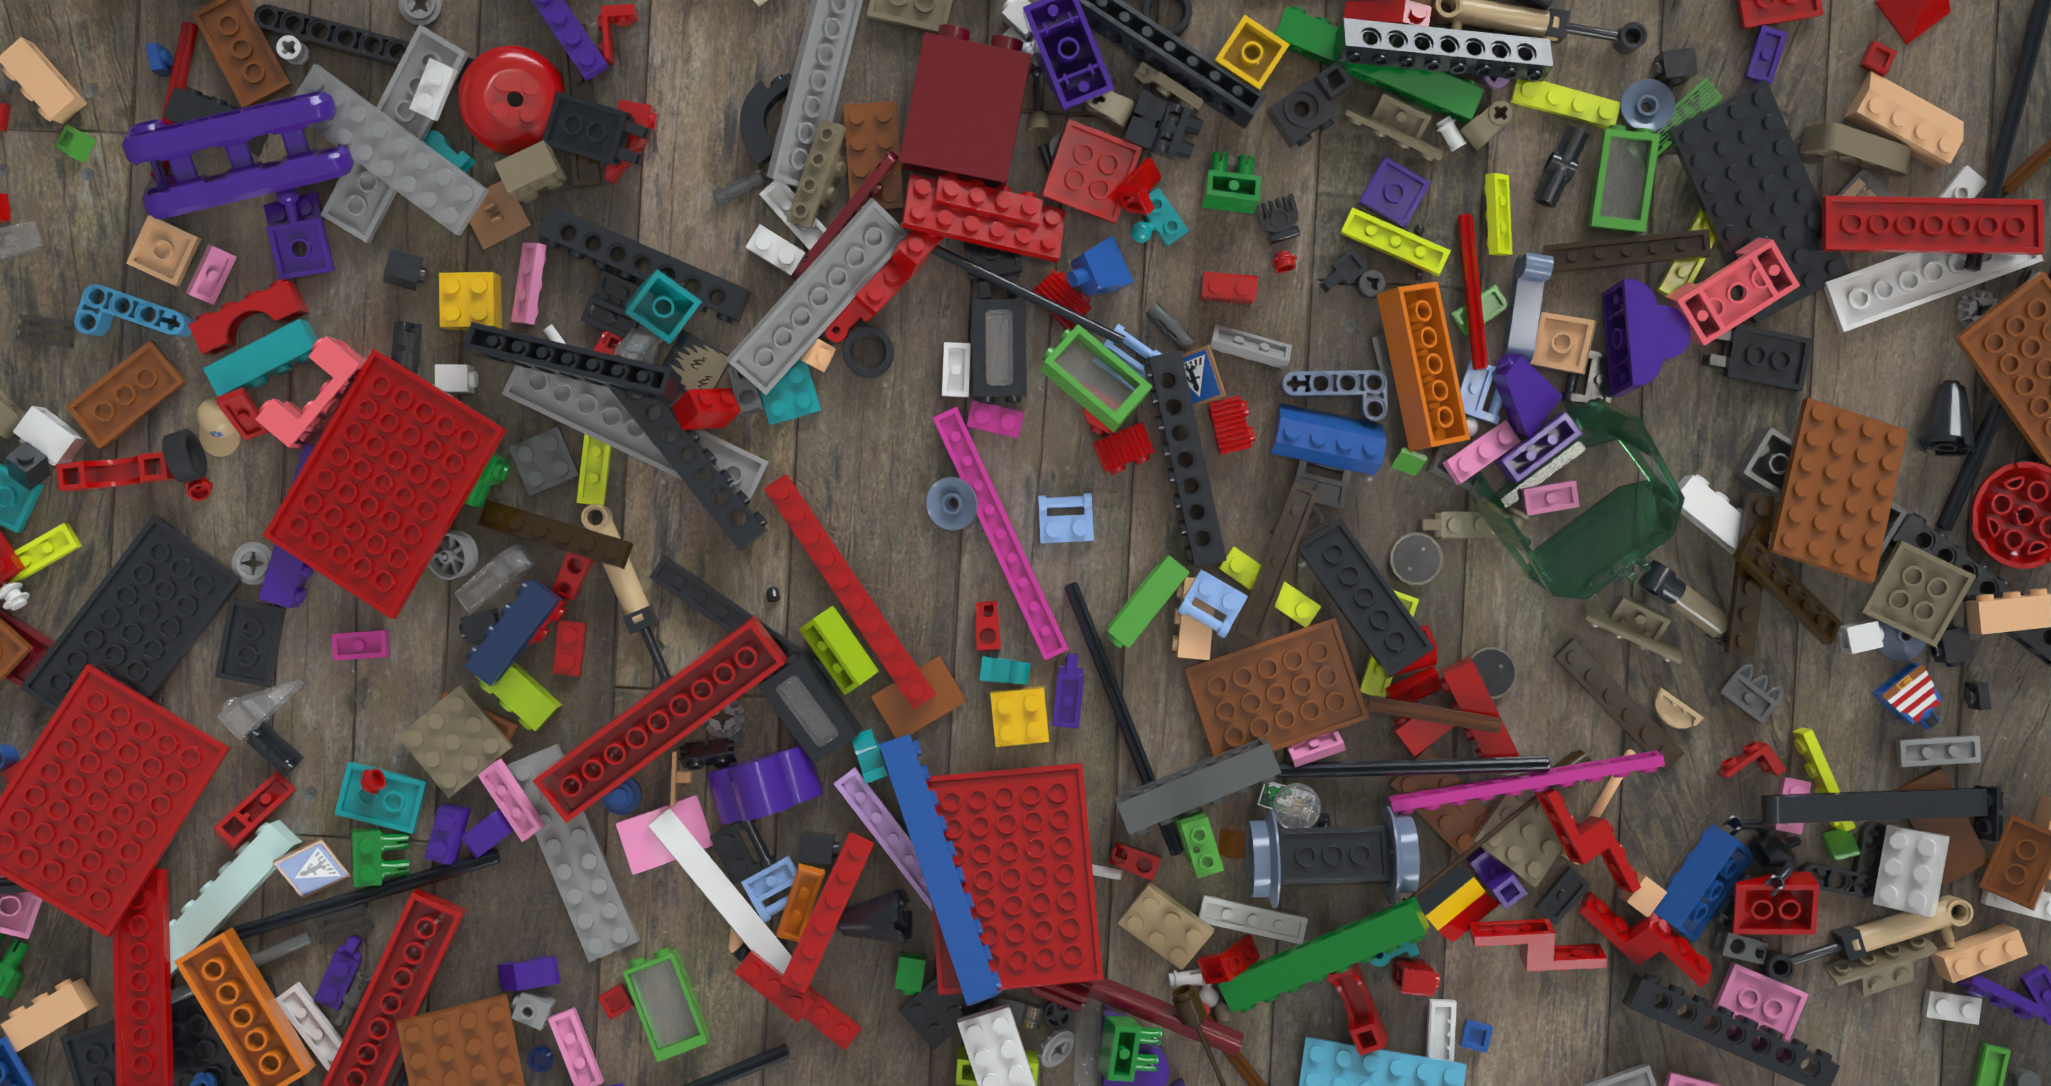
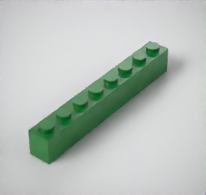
M1286 6L1274 34L1290 44L1287 50L1328 67L1336 63L1335 34L1338 28L1332 26L1331 22L1323 17L1313 18L1306 15L1307 12L1302 8ZM1340 62L1349 76L1446 117L1451 116L1452 119H1456V121L1465 125L1472 120L1484 92V89L1478 87V83L1469 79L1462 81L1453 77L1454 74L1450 72H1429L1420 69H1402L1389 66L1377 67L1369 64Z
M1414 896L1255 962L1231 981L1221 982L1217 985L1231 1013L1239 1010L1241 1013L1252 1010L1258 1002L1264 1000L1265 1003H1269L1279 998L1280 993L1288 991L1291 994L1303 988L1302 984L1310 981L1313 984L1319 983L1327 978V974L1334 971L1337 974L1343 973L1352 967L1351 964L1359 961L1361 964L1370 962L1376 958V954L1383 951L1386 954L1392 953L1401 947L1400 944L1410 941L1411 944L1419 942L1426 937L1425 934L1429 929V924Z

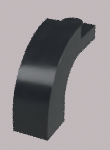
M790 73L785 76L781 74L774 78L768 89L760 80L747 95L741 109V137L746 150L760 169L770 162L775 144L767 132V117L772 107L787 96L792 77Z

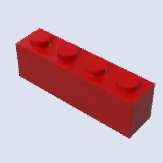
M1470 656L1441 669L1444 677L1439 680L1446 694L1452 692L1456 700L1451 702L1454 710L1500 717ZM1503 721L1500 733L1464 728L1469 740L1475 739L1479 748L1475 749L1478 758L1520 756Z

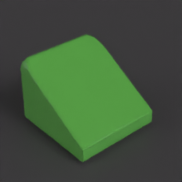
M66 124L54 148L80 162H85L96 140Z
M1402 447L1397 449L1391 467L1415 476L1426 462L1427 457L1415 451L1409 452V449Z
M1832 829L1821 833L1829 859L1838 861L1860 855L1859 848L1850 830L1845 832L1839 829Z

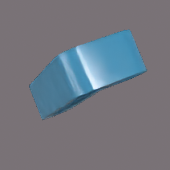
M97 284L89 285L83 292L74 320L75 327L79 332L98 337L105 335L109 331L114 316L178 337L191 335L192 332L188 324L194 322L193 318L188 314ZM103 292L104 300L99 304L98 296ZM126 301H129L130 308L125 313L123 306ZM154 309L156 315L154 320L150 322L149 313ZM94 317L96 323L94 328L90 329L89 322ZM169 319L180 322V326L168 324Z

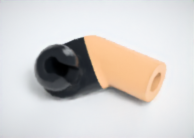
M730 927L728 949L740 962H743L751 950L733 928Z

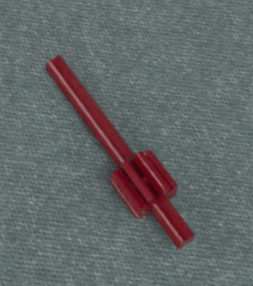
M1103 977V981L1030 987L1032 994L1076 1012L1083 1008L1084 1003H1086L1089 997L1202 1043L1195 1027L1182 1025L1174 1005ZM1205 1018L1200 1026L1209 1046L1236 1057L1237 1052L1241 1049L1244 1033Z

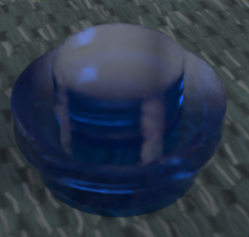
M544 1045L533 1047L527 1055L529 1068L537 1073L548 1071L554 1063L552 1050Z

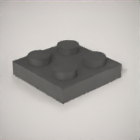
M559 426L508 447L527 492L531 497L580 476L578 467Z

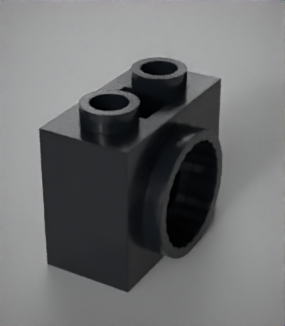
M1313 77L1271 106L1266 114L1289 148L1296 144L1301 147L1312 139L1310 134L1319 129L1323 132L1334 124L1332 119H1334L1338 112ZM1294 106H1303L1306 109L1307 115L1304 117L1296 115Z

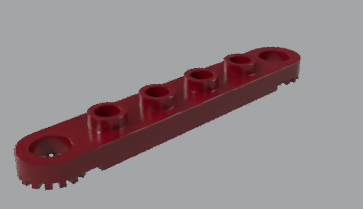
M890 150L884 156L885 160H881L883 163L880 162L876 169L871 172L807 253V256L800 262L801 266H797L791 275L792 279L797 281L862 209L870 196L875 198L884 187L881 182L899 160L897 154Z

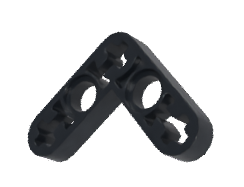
M1866 821L1861 825L1856 843L1860 855L1854 856L1851 870L1806 862L1799 867L1797 872L1813 871L1824 875L1823 880L1815 878L1820 885V890L1861 898L1874 896L1886 827L1876 821ZM1875 829L1878 831V836H1870L1869 830ZM1866 843L1876 845V849L1866 846ZM1867 852H1872L1875 857L1874 863L1870 866H1865L1862 862L1863 855ZM1836 873H1841L1844 878L1843 884L1839 887H1834L1831 883L1832 876ZM1852 880L1860 883L1865 881L1868 883V888L1861 889L1851 885Z

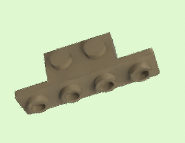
M1383 92L1372 115L1347 104L1344 114L1348 116L1347 120L1359 126L1363 123L1371 127V131L1380 137L1390 136L1396 139L1395 143L1405 149L1412 147L1418 150V154L1427 160L1433 161L1434 158L1439 161L1441 160L1443 150L1420 139L1432 114L1387 92Z
M826 120L820 121L787 217L788 222L811 229L819 207L830 210L832 204L836 202L840 180L847 171V160L838 153L846 131V127Z
M1623 593L1609 614L1588 604H1585L1582 608L1584 619L1589 625L1595 628L1602 627L1618 639L1625 638L1633 642L1641 650L1653 651L1667 662L1674 661L1678 664L1682 662L1681 649L1660 639L1672 621L1671 616Z
M1924 934L1866 952L1867 956L1852 961L1843 958L1824 966L1825 971L1837 986L1858 980V990L1865 997L1913 981V961L1937 954V947Z

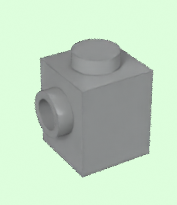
M533 989L524 990L521 994L517 993L513 1000L511 1009H514L511 1018L542 1030L548 1023V1018L551 1016L557 999Z

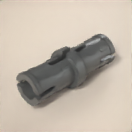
M1158 301L1145 313L1162 329L1161 333L1164 336L1167 334L1182 351L1195 340L1178 323L1180 320L1177 317L1173 318Z
M356 973L349 992L344 994L342 999L344 1003L334 1020L335 1024L340 1026L344 1017H347L343 1028H349L372 979L370 975L367 974L364 982L361 984L364 973Z

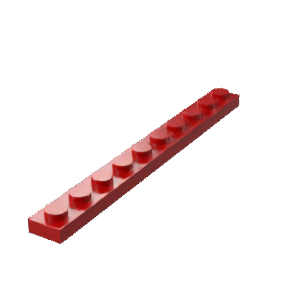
M788 474L783 475L765 487L764 490L913 710L937 695Z

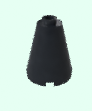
M1945 380L1943 384L1937 386L1917 439V449L1927 453L1928 449L1936 450L1935 455L1948 457L1967 455L1969 449L1971 452L1975 451V439L1966 387L1961 385L1959 381Z
M896 889L844 908L836 925L837 930L847 937L901 944L908 943L907 939H911L913 916L912 910L907 911L905 903L910 902L904 889Z

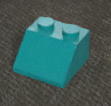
M656 269L640 285L626 304L625 313L671 344L702 301Z

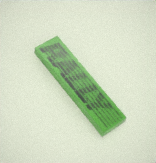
M1707 78L1698 83L1675 104L1673 117L1667 125L1652 133L1660 134L1657 156L1672 144L1667 130L1709 109L1723 98ZM1633 141L1624 151L1642 170L1646 165L1649 142Z

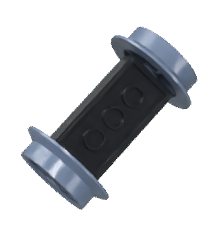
M1389 806L1383 807L1379 826L1278 829L1273 809L1267 811L1264 820L1247 821L1245 863L1250 897H1267L1273 908L1278 907L1280 887L1382 884L1386 900L1390 905L1396 903L1399 893H1415L1417 891L1420 874V856L1416 826L1411 816L1395 817Z

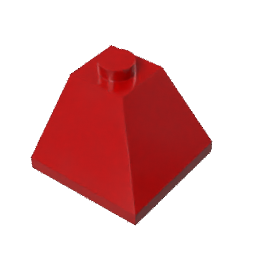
M1877 0L1875 2L1906 45L1951 12L1949 0Z

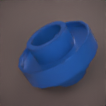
M629 777L602 797L603 804L609 812L616 815H626L633 812L639 806L642 800V789L634 778Z

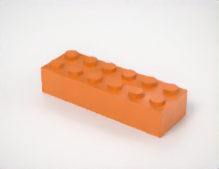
M1438 281L1397 287L1378 293L1377 298L1409 452L1469 440L1470 435Z
M233 927L174 961L250 1086H287L309 1073L316 1066Z

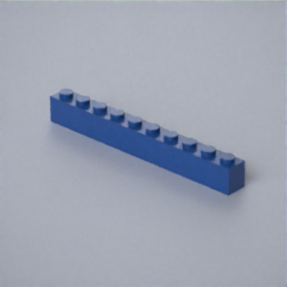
M910 734L879 744L966 1004L970 1006L998 996L997 988L1002 987L997 971L991 972L988 962L992 961L993 958L988 944L982 946L979 935L984 934L979 918L973 920L970 909L975 908L970 892L964 894L961 883L966 882L962 868L961 866L955 868L952 858L956 857L957 854L952 840L947 842L943 832L948 831L944 816L938 817L935 806L940 804L935 790L929 791L926 781L931 780L926 765L920 766L918 756H921L922 752L918 740L912 741Z

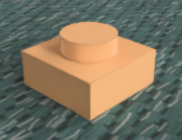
M817 338L800 360L825 372L836 348Z

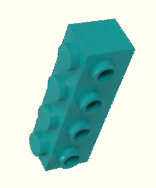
M297 319L203 368L217 397L240 388L244 390L251 387L259 388L269 382L268 378L276 374L281 376L292 371L293 365L299 362L307 363L312 361L308 356L313 352L312 346L318 339L308 321Z

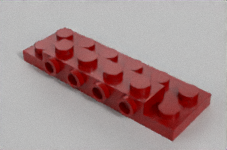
M946 173L943 176L939 175L937 180L910 174L901 227L1057 263L1060 259L1066 210L1042 205L1043 200L1038 199L1037 195L1033 192L1012 193L1011 189L1007 186L999 185L991 188L985 186V183L978 179L965 182L959 180V177L953 173Z

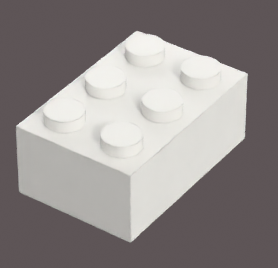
M1894 824L1887 825L1873 904L1927 917L1936 916L1950 836Z

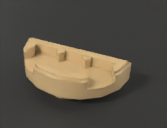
M1662 687L1657 688L1654 695V708L1657 716L1665 724L1681 729L1696 726L1704 719L1703 716Z

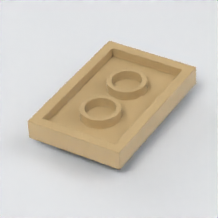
M1150 881L1122 914L1117 923L1181 970L1184 969L1214 932L1212 926Z

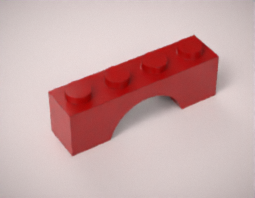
M285 279L277 280L269 285V289L262 292L260 290L252 291L245 295L246 299L237 303L236 301L225 303L220 306L221 310L213 314L207 312L198 315L195 318L196 321L188 324L201 354L214 356L236 346L237 331L241 323L251 315L266 313L275 321L286 324L308 314L309 311L297 284L285 281Z
M163 452L139 454L134 457L56 464L59 491L66 492L176 480L168 469Z
M1356 962L1351 964L1352 967L1343 973L1337 974L1334 971L1327 974V981L1336 987L1341 996L1348 1017L1349 1032L1361 1056L1385 1048L1389 1036Z

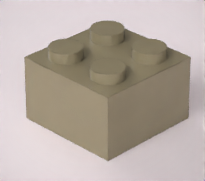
M544 140L494 163L508 194L520 202H532L540 197V193L546 190L551 192L564 186L563 182L569 180L556 151Z

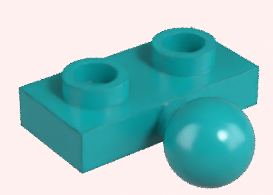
M1158 187L1149 193L1150 200L1154 206L1153 211L1149 215L1143 214L1147 222H1137L1132 226L1131 237L1138 243H1144L1150 239L1154 230L1167 248L1187 234L1189 229Z

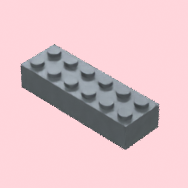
M1772 427L1758 429L1732 475L1765 495L1775 496V501L1779 503L1793 440ZM1893 501L1881 555L1908 512Z
M1261 737L1115 796V801L1128 834L1135 833V836H1139L1149 832L1152 825L1160 823L1163 826L1175 821V816L1184 812L1186 815L1194 814L1201 810V805L1209 802L1211 805L1221 803L1226 800V795L1236 792V795H1240L1252 789L1251 785L1261 782L1262 785L1273 782L1277 779L1276 775L1280 774L1281 770L1270 743L1264 737Z

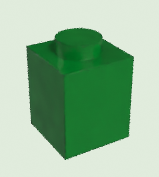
M900 951L894 989H900V993L906 995H915L916 992L921 993L927 955Z

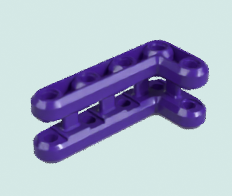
M325 91L310 92L170 125L161 119L141 122L130 127L121 145L126 160L135 166H138L139 163L150 162L155 177L150 179L141 200L146 213L154 219L169 218L338 178L350 173L354 165L350 150L341 144H338V147L317 150V148L309 149L303 128H307L309 124L328 119L331 121L337 112L333 97ZM265 134H281L288 155L284 156L283 159L262 163L260 161L254 163L247 141H250L252 137ZM213 146L217 148L225 147L232 168L228 169V172L211 176L206 174L198 176L191 154H194L196 150ZM161 161H169L173 172L172 175L166 176Z

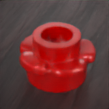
M1281 251L1274 255L1275 258L1271 261L1276 273H1286L1296 268L1295 260L1297 256L1290 254V251Z
M206 477L186 482L185 492L192 500L202 501L211 495L213 484Z
M377 768L363 771V777L360 780L362 788L373 795L378 794V791L386 786L384 774Z

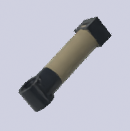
M1652 560L1637 583L1646 591L1661 598L1707 633L1706 636L1715 643L1725 647L1728 615L1677 578L1675 572L1658 561Z

